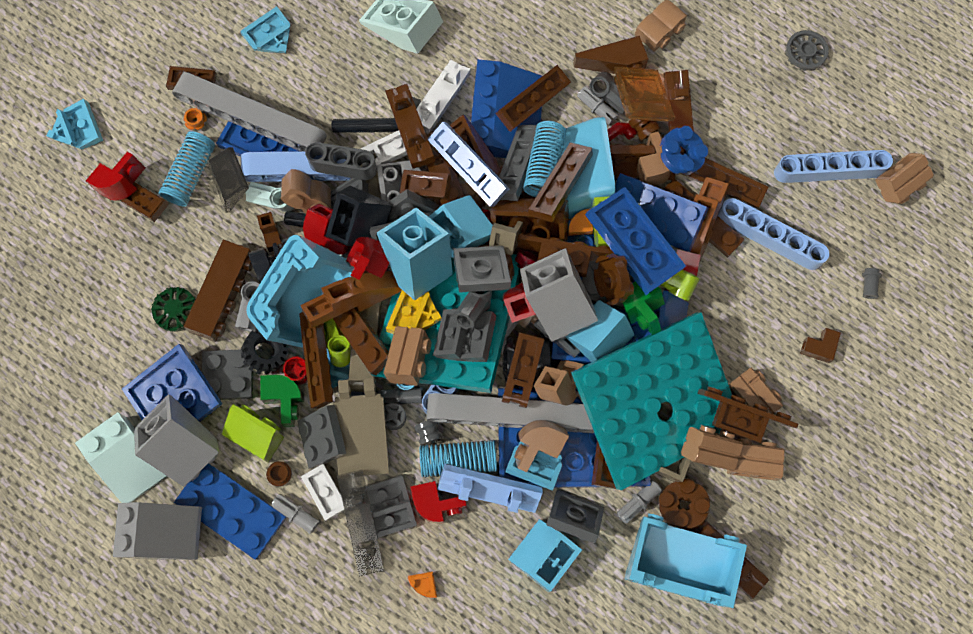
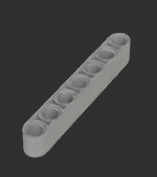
M187 72L182 73L172 91V94L184 103L300 152L305 151L311 143H324L327 134L322 129Z
M440 393L428 394L426 420L431 422L523 428L530 422L546 420L565 428L567 432L594 433L583 404L572 403L565 406L549 401L529 400L527 408L519 407L517 403L501 402L502 398Z

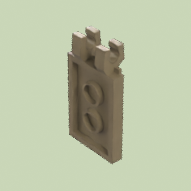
M363 378L365 395L351 396L350 380L338 381L339 397L335 398L333 405H335L346 450L345 455L337 458L338 478L390 473L384 397H381V394H376L375 378Z

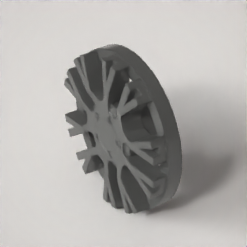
M803 30L796 32L790 37L785 53L791 65L794 64L799 67V70L812 71L825 62L829 49L827 42L821 35L813 31ZM807 35L808 40L803 41L802 36ZM813 37L817 39L815 43L811 41ZM822 44L823 49L818 50L817 45ZM791 45H792V46H795L797 49L794 50V49H791L790 47H791ZM812 59H816L818 63L814 64Z

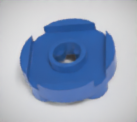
M689 126L671 130L662 138L660 146L662 145V153L660 155L664 165L676 174L690 175L702 167L705 157L708 155L707 146L704 145L702 139ZM681 147L686 150V154L682 155L680 153Z

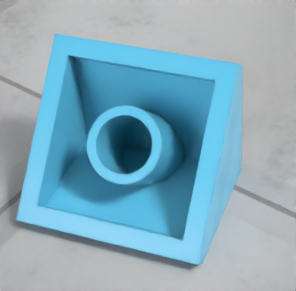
M600 300L593 305L598 321L566 336L591 362L623 348L634 336L626 316Z

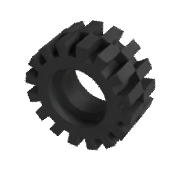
M256 328L255 332L252 330L246 337L241 347V358H244L243 363L245 366L247 364L250 365V371L256 369V374H261L263 371L264 375H267L270 371L274 373L282 366L287 358L286 354L289 351V347H286L287 344L266 340ZM259 343L271 345L274 350L273 356L268 359L259 357L255 350L256 345Z

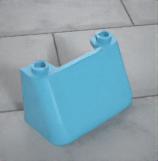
M605 117L593 118L566 128L567 132L562 154L570 142L591 147L593 151L591 159L566 199L568 200L569 219H572L582 210L592 208L594 197H609L615 194V179ZM542 145V146H544V147H549V148H553V149L555 148V147H551V146ZM542 149L544 151L554 152L552 150Z
M293 235L286 241L249 300L246 310L247 316L266 340L303 348L299 313L303 311L300 305L322 295V287L351 277L350 275L354 267L338 254L305 237Z
M648 514V517H642L626 569L625 580L713 605L734 608L747 545L739 543L740 538L724 535V539H716L669 526L663 522L664 517Z

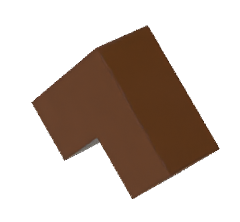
M272 212L257 215L259 227L263 233L268 251H273L272 244L275 242L279 249H282L281 237Z
M825 328L821 333L820 340L807 337L803 341L800 354L826 363L832 362L841 332Z

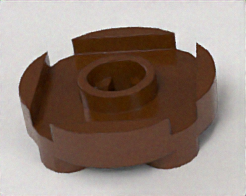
M612 253L599 256L595 262H599L598 269L594 270V282L600 297H606L609 300L606 302L608 305L625 302L627 297L634 292V287L627 271L626 258Z
M684 479L683 482L675 481L669 484L659 496V509L661 516L664 517L663 520L669 526L693 531L700 528L707 521L710 512V499L706 490L701 485L691 479ZM680 501H690V510L686 511L684 508L680 510L678 508Z

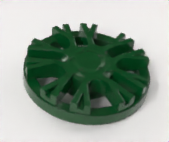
M166 288V290L156 295L151 305L153 319L158 326L166 331L178 332L185 330L184 324L179 319L183 317L185 321L187 320L188 316L184 315L185 311L192 309L196 299L184 288ZM183 293L188 295L185 300L180 301ZM169 294L170 299L168 301L162 299ZM159 302H160V303L165 304V306L162 307V306H159L158 304H159ZM193 302L191 305L184 306V304ZM157 311H164L162 315L157 316ZM168 316L166 321L162 324L161 322ZM172 319L176 320L177 327H169Z

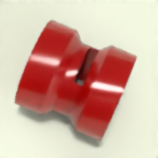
M301 357L289 358L283 366L285 376L293 380L296 385L307 383L305 360Z

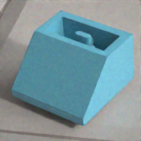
M470 195L443 204L428 216L449 233L452 258L454 248L478 247L490 240L493 224Z
M539 519L508 560L547 592H551L582 549L562 533L547 526L545 522Z

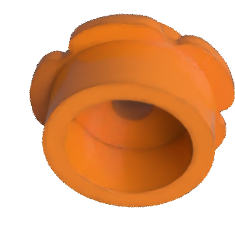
M197 108L188 109L184 114L185 126L190 130L202 129L205 125L204 122L207 121L205 113H202Z

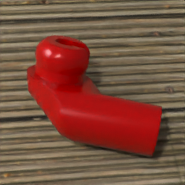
M618 122L607 129L609 142L618 135H625L628 140L633 139L637 135V131L631 128L629 123Z

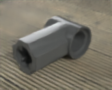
M608 72L599 73L590 82L589 88L591 93L596 97L605 99L607 103L621 114L635 99L634 96L615 82L613 76ZM598 80H603L606 83L607 88H600L598 86Z
M492 290L474 291L467 294L454 313V321L458 323L459 327L464 329L474 328L483 312L487 311L491 306Z

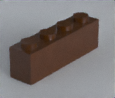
M224 239L222 240L183 326L189 333L214 342L217 341L218 336L221 337L226 329L225 320L228 314L231 315L235 309L236 302L234 300L237 293H241V289L245 285L244 278L247 271L250 272L253 268L248 254L251 252L249 248Z

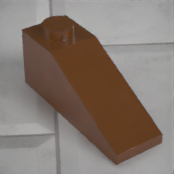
M635 36L575 53L573 65L574 68L618 75H637L645 70L649 58L640 36Z
M463 114L450 126L499 177L501 169L495 157L471 122ZM485 174L479 182H482L487 175Z

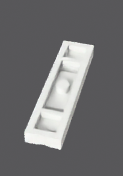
M450 60L421 101L417 111L426 134L434 129L470 75V68Z

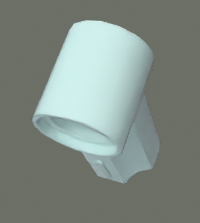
M251 182L247 186L245 193L247 202L277 209L282 212L294 209L285 203L279 205L281 188Z

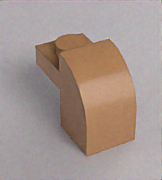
M659 131L650 133L647 145L655 146V154L639 157L636 168L640 181L652 186L665 183L672 174L661 159L662 145L660 146L662 139Z
M565 360L560 361L556 369L545 366L534 385L538 396L542 400L565 406L572 404L577 395L575 391L576 384L571 372L583 367L584 364Z
M537 420L525 425L518 433L519 439L524 445H519L514 456L518 469L527 472L538 450L558 458L569 437L566 429L546 420Z

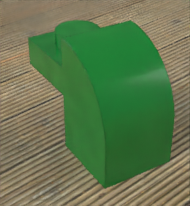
M635 281L632 283L634 287L633 294L628 296L627 300L623 302L629 323L632 325L637 321L643 330L647 329L651 335L661 332L658 317L653 311L665 304L662 291L657 287L646 295Z
M260 375V400L264 404L281 403V424L284 427H295V420L299 419V408L294 403L304 402V397L299 387L293 380L283 375Z

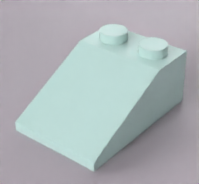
M376 0L359 22L397 47L418 54L441 26L443 20L433 1Z
M119 412L75 442L87 462L121 503L133 502L167 477L135 455L134 426L126 416Z

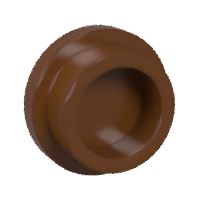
M277 461L268 467L266 477L273 486L282 487L291 480L292 470L287 463Z

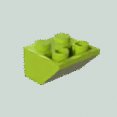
M233 404L229 410L221 435L269 463L284 439V436L279 433L281 428L263 417L262 421L259 420L260 416L249 407L242 404L239 408Z

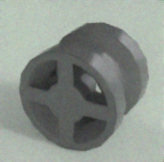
M397 403L385 405L386 428L390 430L401 429L406 423V413L403 407Z
M424 421L414 426L416 433L420 435L419 443L421 446L430 445L444 438L442 432L438 430V422Z

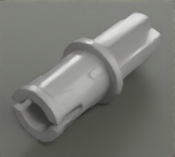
M583 87L577 94V97L591 109L592 114L596 113L599 117H605L608 126L613 123V120L607 116L608 114L614 120L619 116L618 113L604 103L605 99L594 96L588 87Z
M651 480V486L644 487L637 494L633 493L632 499L617 511V515L622 522L628 523L642 509L646 510L647 505L662 493V489L656 482Z
M278 494L271 504L273 508L289 518L288 522L296 523L309 534H312L320 523L319 520L302 509L303 506H297L282 494Z

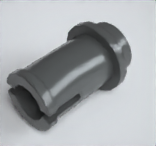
M866 268L865 272L862 273L864 278L863 298L877 299L879 298V279L882 278L880 269Z

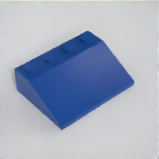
M477 59L471 124L494 157L506 158L518 126L510 132L495 113L541 78L542 75L501 61ZM542 107L519 125H537L540 123Z

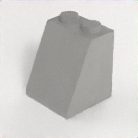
M566 248L520 269L526 298L551 341L564 338L568 334L588 327L598 321L593 303Z
M170 394L134 428L135 455L183 487L190 481L195 480L201 470L208 463H212L219 453L217 438Z
M142 502L118 503L113 557L147 560H198L202 507Z

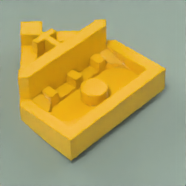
M402 290L387 324L386 331L394 334L396 326L426 330L441 321L442 318L436 310L429 292L414 300Z

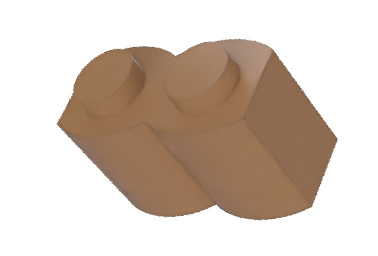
M664 0L651 14L641 21L636 28L635 36H640L641 41L654 52L659 47L664 49L670 42V37L673 34L678 35L683 31L686 26L685 20L687 15L670 0Z
M291 169L282 178L281 200L290 207L302 209L305 214L307 209L319 203L331 209V189L321 181L311 180L304 172Z

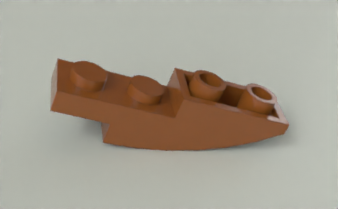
M709 177L705 178L699 195L696 194L693 201L709 207L691 249V253L701 255L700 261L713 233L712 227L729 190V183Z
M385 271L382 278L371 273H364L360 280L351 276L322 287V295L300 306L312 328L355 307L361 312L401 292L402 289L398 286L392 271Z

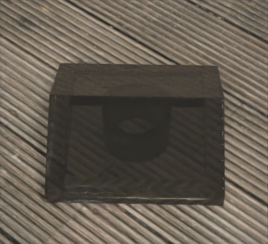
M228 147L209 160L210 174L225 213L230 212L249 189L233 147Z

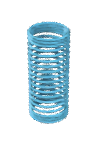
M542 121L536 126L523 185L524 191L533 197H536L541 189L533 187L531 184L543 187L554 169V165L561 158L567 131L558 122ZM543 130H551V131H556V132L560 133L561 135H558V134L552 133V132H541V131H543ZM542 145L551 146V147H555V148L553 149V148H549V147H544V146H542ZM542 149L552 150L554 152L544 151ZM542 153L552 154L554 156H549ZM539 160H544V161H548V162H551V163H545V162H542V161H539Z
M194 131L187 133L183 141L184 143H182V147L178 151L179 154L176 155L177 157L173 161L170 172H168V176H166L162 184L163 187L158 192L165 200L182 207L187 206L192 196L191 193L194 192L193 190L197 186L196 182H199L200 175H202V171L206 167L205 164L208 163L207 161L211 157L210 153L213 152L216 146L210 138Z
M485 440L484 444L480 441L479 446L476 441L475 449L472 441L470 447L469 443L466 442V450L464 442H462L461 447L458 442L457 451L455 443H453L452 448L449 443L448 453L447 445L444 444V457L442 445H439L438 454V446L435 444V459L432 444L430 445V455L428 445L419 446L422 478L429 477V474L432 477L433 471L435 476L438 473L441 476L444 464L452 466L456 464V467L464 468L465 463V469H469L470 466V470H473L474 462V470L478 472L479 465V472L482 473V460L483 469L486 473V456L488 472L497 471L494 440Z

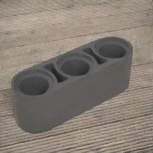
M320 142L311 143L305 150L310 168L319 173L361 180L372 179L377 173L375 158L367 150ZM317 155H322L318 160L313 159ZM340 159H346L342 164L337 163ZM363 163H370L368 167H360Z

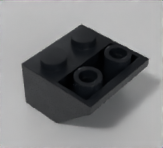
M350 185L337 193L326 237L346 246H353L356 239L360 237L372 238L370 228L388 224L393 204Z

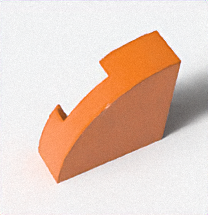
M590 209L582 210L572 218L568 236L593 234V225L585 216Z
M433 571L408 576L410 585L417 593L428 598H437Z

